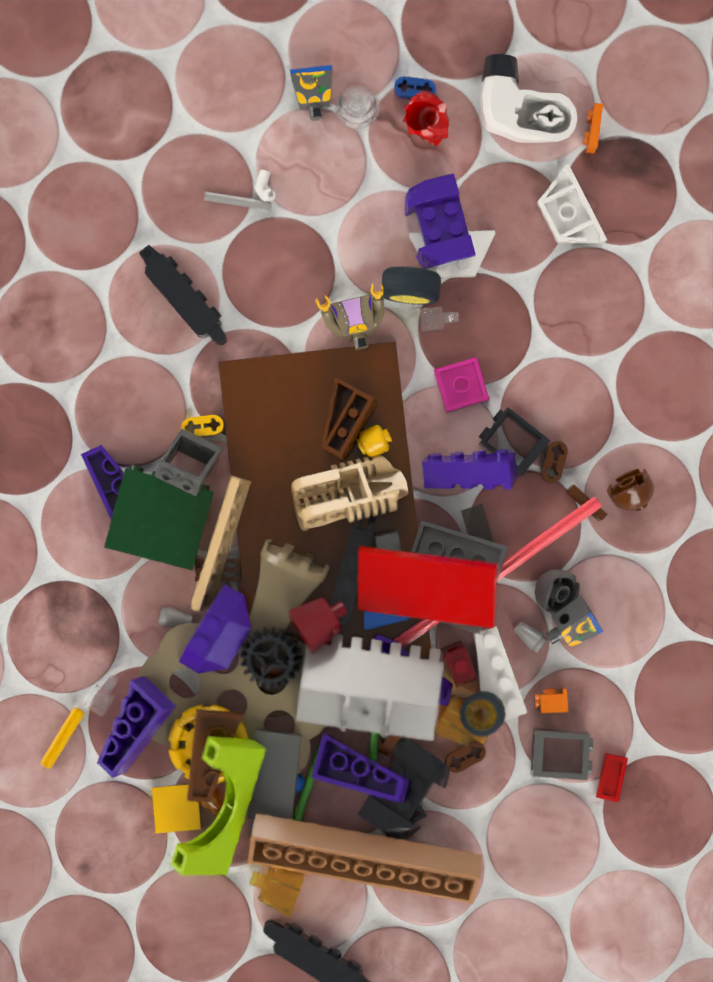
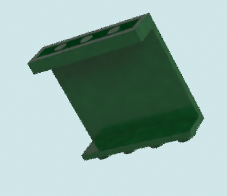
M131 465L130 469L125 468L104 548L193 571L214 492L209 491L210 486L203 485L197 496H194L155 477V471H153L152 475L143 473L144 468Z

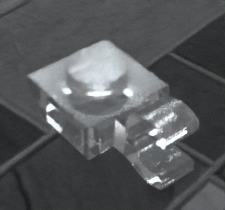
M442 307L420 309L422 332L444 330V323H459L458 312L442 313Z
M111 675L102 688L96 685L83 705L103 717L116 698L111 692L120 679Z

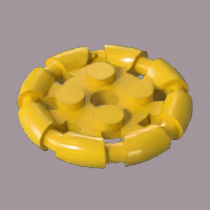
M213 704L211 706L197 705L185 710L182 713V717L179 720L176 719L172 724L168 735V741H170V748H168L169 756L177 770L180 769L187 779H189L190 766L185 761L188 758L191 761L196 709L231 712L230 710ZM188 722L194 725L191 730L186 727ZM240 722L235 738L249 739L243 723ZM179 741H186V747H179ZM222 770L217 784L225 782Z

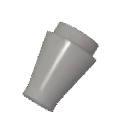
M169 606L167 608L161 607L158 625H163V628H174L179 624L191 623L192 615Z
M522 621L513 631L530 651L534 650L536 653L540 651L548 640L544 636L545 633L526 625Z

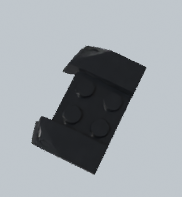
M406 737L394 755L395 759L389 769L409 779L404 803L369 795L357 814L384 833L396 839L404 840L410 838L421 828L413 823L411 819L433 784L435 783L446 789L450 770L445 763Z

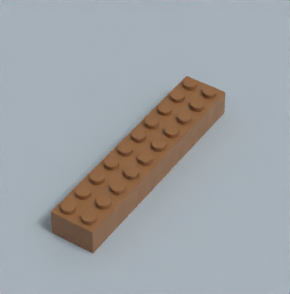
M256 814L251 835L248 863L473 904L481 878L482 855L471 851L454 850L449 847H437L426 843H415L404 839L371 835L360 831H350L337 827L273 817L267 814Z

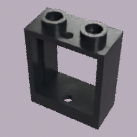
M507 407L505 411L500 409L492 419L495 421L494 425L490 429L486 426L479 435V438L482 439L479 445L490 454L495 453L497 449L490 445L488 440L506 417L537 440L518 466L516 465L517 475L521 477L550 440Z

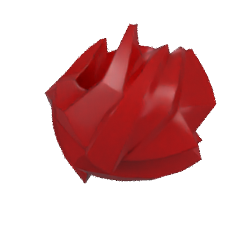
M422 91L411 98L409 104L404 106L406 115L403 122L407 123L408 135H418L422 140H428L430 144L433 142L436 147L443 139H448L449 118L445 103L432 92Z

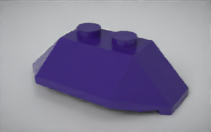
M226 584L223 586L186 646L179 660L180 663L197 673L229 667L252 629L246 599L243 594Z

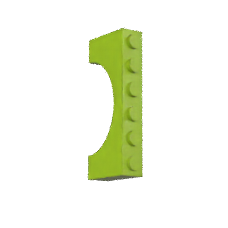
M208 737L202 759L213 768L222 770L226 782V793L222 808L210 827L195 839L176 844L170 865L181 876L228 875L266 750L254 739Z

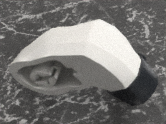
M492 54L485 58L481 80L480 117L483 128L486 131L520 143L558 142L567 139L572 134L578 118L576 108L568 97L561 93H540L533 90H520L517 85L519 83L518 60L512 55Z

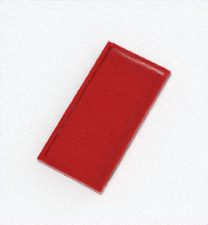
M361 546L358 551V610L494 628L498 564Z

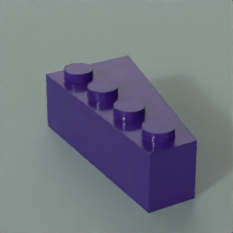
M100 445L82 453L81 456L110 519H112L124 472L105 448Z
M506 449L497 450L493 454H486V451H475L473 455H464V452L450 453V456L432 453L422 461L424 488L452 489L456 487V484H460V488L472 489L478 485H483L484 489H494L497 486L503 485L504 489L512 490L517 480L515 452L509 453V450Z
M145 676L131 680L129 692L121 704V711L112 725L114 727L111 735L107 737L97 764L112 778L127 772L176 707Z

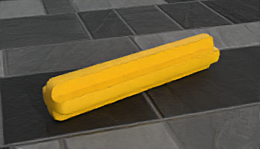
M77 707L72 709L40 762L42 766L48 769L52 768L84 716L85 712Z

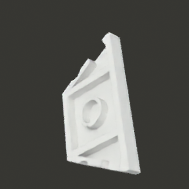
M569 164L565 165L537 202L556 242H606L607 238Z
M468 231L472 238L476 256L432 267L429 270L437 272L441 278L475 277L494 238L495 231ZM409 233V239L418 252L419 248L425 246L422 234Z

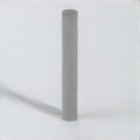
M205 192L204 195L205 201L269 211L271 209L270 201Z

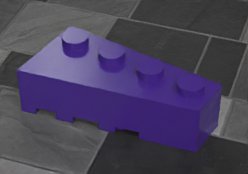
M323 733L311 778L404 803L409 779L332 735Z

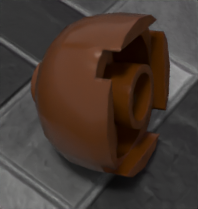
M639 469L626 472L616 479L619 483L614 485V487L611 484L608 486L607 493L612 502L618 508L626 511L643 510L647 507L654 493V485L646 469H643V472H640Z

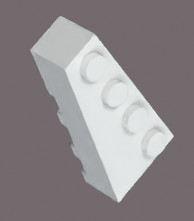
M497 626L481 630V634L473 633L479 691L491 692L502 700L506 714L504 721L527 713ZM480 700L483 727H488L495 721L496 710L490 702Z

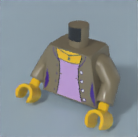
M381 283L382 291L376 292L373 290L372 284L370 287L371 294L335 303H330L329 298L324 295L326 298L325 304L320 305L317 298L315 303L322 309L321 315L324 323L337 337H342L344 341L353 340L355 350H364L369 347L366 337L374 335V329L380 326L384 315V299L382 297L384 287Z

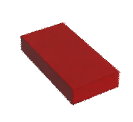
M605 752L596 798L619 803L628 761L627 757Z

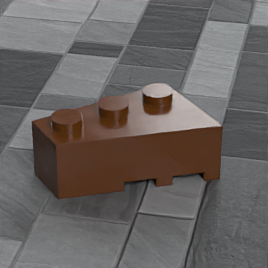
M335 377L334 390L330 400V410L321 447L326 452L346 461L359 438V433L363 431L378 404L375 398Z

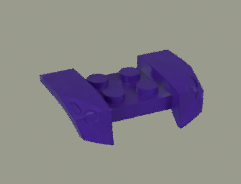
M454 173L428 179L409 188L405 196V216L416 211L425 245L418 249L416 259L421 267L429 269L475 257L476 253L471 235H469Z

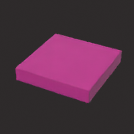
M477 357L433 370L446 413L489 400Z

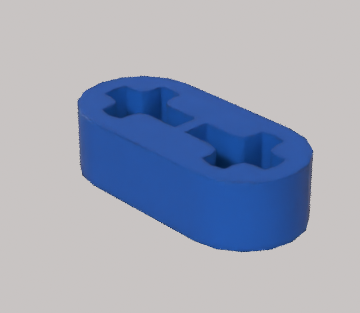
M402 76L395 81L394 92L401 99L411 100L414 95L422 92V90L416 89H424V86H429V90L436 94V85L429 79ZM403 83H407L408 88L414 89H406V92L403 93L398 86L401 87Z

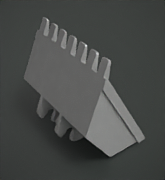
M336 634L332 638L331 646L323 645L313 654L306 646L296 721L341 727L343 731L346 728L383 733L384 737L390 734L433 740L444 662H439L440 649L431 648L429 660L420 659V646L411 645L410 655L405 657L400 656L401 643L392 642L390 654L381 653L382 641L373 639L370 651L361 650V637H352L350 649L341 647L343 635Z

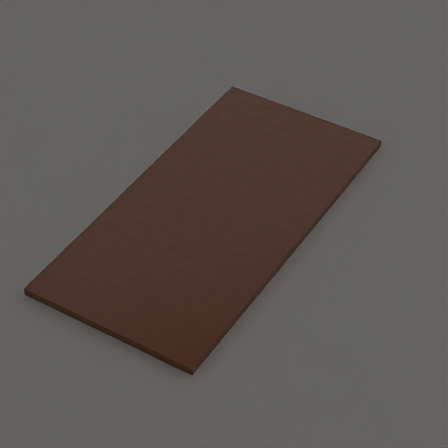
M396 341L368 344L369 347L367 349L359 351L355 350V346L218 362L230 473L233 476L251 481L237 526L243 590L249 617L259 584L261 551L267 539H272L270 545L281 548L286 543L295 546L293 552L301 556H305L308 552L315 556L313 562L322 568L326 564L329 566L324 581L310 593L301 605L324 598L330 606L351 528L354 527L356 518L354 516L353 522L343 518L323 526L302 531L294 509L291 485L298 478L330 471L331 465L336 464L339 468V463L344 462L347 466V461L351 460L355 465V459L360 458L363 463V457H368L362 454L357 442L346 461L326 452L321 447L329 415L335 377L372 396L378 402L363 430L374 425H379L383 430H388L392 441L389 442V450L380 455L385 457L393 468L402 472L407 482L408 495L398 500L396 503L397 511L388 512L386 508V513L380 514L378 510L372 533L397 529L401 552L411 553L418 529ZM303 498L299 499L300 504L304 503ZM363 516L359 529L368 531L370 517L364 518ZM374 534L370 548H377ZM357 591L350 620L347 626L341 625L339 634L343 635L341 647L351 649L352 637H361V650L367 651L375 635L394 640L421 619L410 617L404 621L364 630V612L366 611L358 610ZM290 621L285 634L291 633L303 641ZM428 630L404 649L410 653L411 645L420 646V659L429 660L431 641ZM332 638L324 645L331 646ZM273 667L269 670L268 674H278L284 670L283 668ZM280 681L279 688H276L274 683H272L270 689H267L266 682H263L260 688L268 693H278L286 685ZM276 710L269 713L266 718L290 714L286 711Z

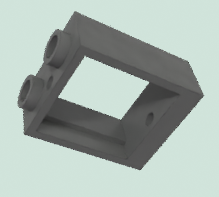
M181 429L161 459L155 477L197 496L217 464L222 447ZM178 451L206 464L199 477L171 464Z
M533 729L530 774L533 777L588 780V775L592 773V761H589V752H593V738H590V734L587 732ZM544 737L582 740L580 772L542 770Z

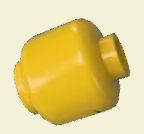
M374 425L361 431L357 439L362 454L370 458L387 452L389 450V442L392 441L388 430H383L379 425Z

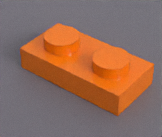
M594 103L592 109L587 111L586 123H589L588 132L585 131L583 137L586 153L594 154L598 147L603 104Z

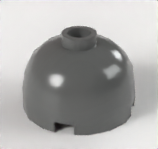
M561 569L546 571L535 585L534 594L537 603L545 611L554 615L579 596L580 584L576 582L577 577Z

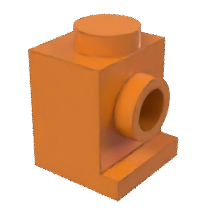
M561 687L560 692H557L556 688L543 689V693L534 694V707L538 708L540 713L568 712L567 689Z

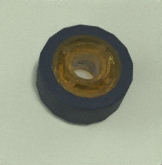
M479 691L469 696L463 702L460 710V719L464 728L478 737L489 736L495 733L503 725L506 717L505 706L502 700L488 691ZM479 708H483L487 711V719H482L479 717Z

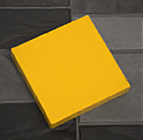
M188 784L152 787L156 833L198 830L202 828L200 803L187 801Z

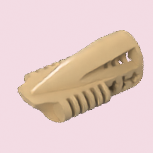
M377 455L370 458V460L368 457H363V463L359 458L355 459V465L352 460L347 461V466L342 462L339 463V468L334 464L331 465L330 471L298 478L292 483L291 490L300 528L302 531H306L309 528L323 526L343 518L353 522L354 516L356 520H361L362 514L364 518H369L370 512L372 516H377L378 510L380 514H385L386 508L388 512L397 511L396 503L398 500L408 495L405 477L400 470L393 468L385 457ZM301 498L304 499V503L300 504L299 500Z

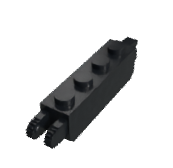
M150 245L141 250L139 254L147 265L145 267V275L199 338L210 336L220 346L227 343V336L220 328L222 325L219 320L222 317L214 306L211 308L205 303L207 298L199 289L195 292L190 286L193 283L185 272L181 275L176 269L179 265L171 256L166 258L163 253L159 254Z
M377 516L370 517L368 531L359 529L362 519L356 520L354 527L351 528L329 606L331 607L340 601L345 606L347 613L338 618L340 627L341 625L347 626L350 620L358 591V551L361 546L370 548Z
M272 919L265 922L263 932L274 941V953L318 981L371 982L363 975V970L359 963L352 959L349 961L341 957L342 953L333 947H330V949L322 945L323 941L315 935L308 936L303 933V928L298 924L286 922L283 926Z

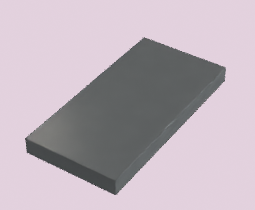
M259 728L255 730V741L266 750L248 806L247 819L255 820L256 814L293 819L302 734Z

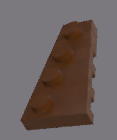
M196 709L187 801H211L221 770L213 768L202 759L208 737L235 738L236 730L243 716L242 713Z

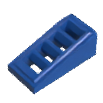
M366 611L364 612V630L404 621L410 617Z

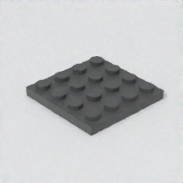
M421 520L411 553L498 564V581L508 547ZM442 622L473 633L481 634L482 627Z

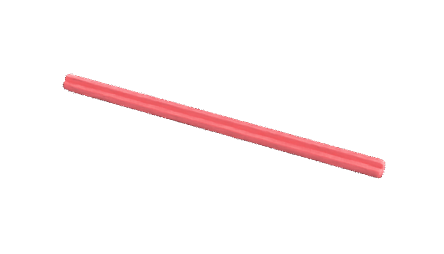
M596 497L591 498L504 560L498 581L600 509L601 503ZM421 619L396 637L394 641L401 643L404 646L403 648H405L440 622Z

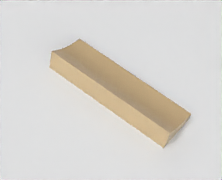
M230 475L206 552L205 563L202 565L203 569L200 572V580L197 581L192 597L191 609L199 612L209 610L215 600L250 488L251 481Z

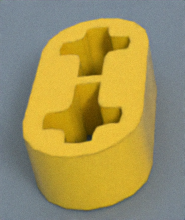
M206 415L185 419L181 429L186 430V427L190 426V422H193L196 426L201 425V429L194 430L195 435L209 437L221 434L225 424L221 417L217 415ZM213 419L220 423V426L216 428L217 431H213L210 427L205 428V425L211 424Z

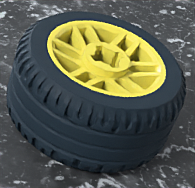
M389 267L382 274V286L384 287L382 296L386 300L404 304H434L440 297L441 276L435 271L424 268Z

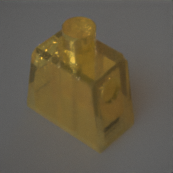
M453 694L449 705L445 707L435 724L434 734L468 746L472 738L484 744L488 736L478 737L464 728L460 719V710L464 701ZM472 708L470 709L472 722L479 726L483 718Z
M269 867L267 875L253 871L249 884L261 888L259 901L290 918L306 873Z

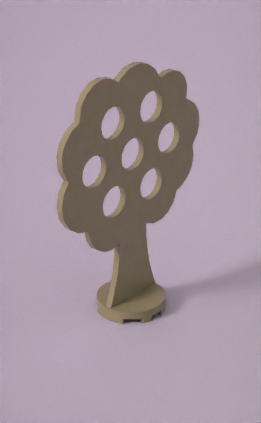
M267 539L261 551L259 584L249 617L252 629L248 636L254 637L253 633L256 630L262 635L263 627H266L269 633L273 626L276 627L277 634H279L281 629L286 631L291 621L288 611L300 606L310 593L324 581L329 566L326 564L322 568L313 562L315 556L308 552L305 556L293 552L295 546L286 543L281 548L270 545L272 539ZM201 621L199 623L179 624L169 630L161 641L159 652L146 660L141 667L139 677L145 676L176 705L152 740L160 744L170 745V741H168L170 728L176 719L179 720L182 717V713L185 710L202 704L204 706L217 705L218 696L223 691L234 689L244 694L247 699V710L242 716L241 722L247 731L248 737L255 740V730L257 728L266 729L265 719L269 713L282 710L293 717L295 721L293 733L302 734L298 766L299 774L307 765L311 754L310 739L320 734L326 726L296 721L306 651L305 642L294 635L292 636L290 642L298 641V645L294 649L302 650L301 654L297 655V657L302 658V662L297 664L300 670L299 672H294L296 677L293 680L288 678L289 683L278 693L265 692L258 687L257 678L253 682L250 681L252 673L244 674L248 666L242 667L240 664L243 660H246L240 657V653L245 651L241 646L238 651L239 663L234 670L225 673L217 670L204 673L196 672L200 678L198 693L192 697H182L173 691L170 680L176 670L188 668L180 663L179 660ZM264 641L255 647L260 649L261 647L270 648L274 641ZM280 644V654L289 661L287 650ZM275 649L269 656H266L268 657L267 660H269L268 664L274 660L275 655L273 654ZM253 654L254 662L256 666L260 669L261 667H263V664L261 660L256 658V655ZM179 741V747H186V741ZM188 758L185 762L190 766L191 761ZM223 782L222 785L226 789V782Z

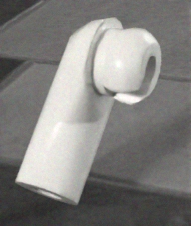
M260 170L255 191L261 200L271 202L276 196L274 190L272 191L268 185L271 173L266 170Z

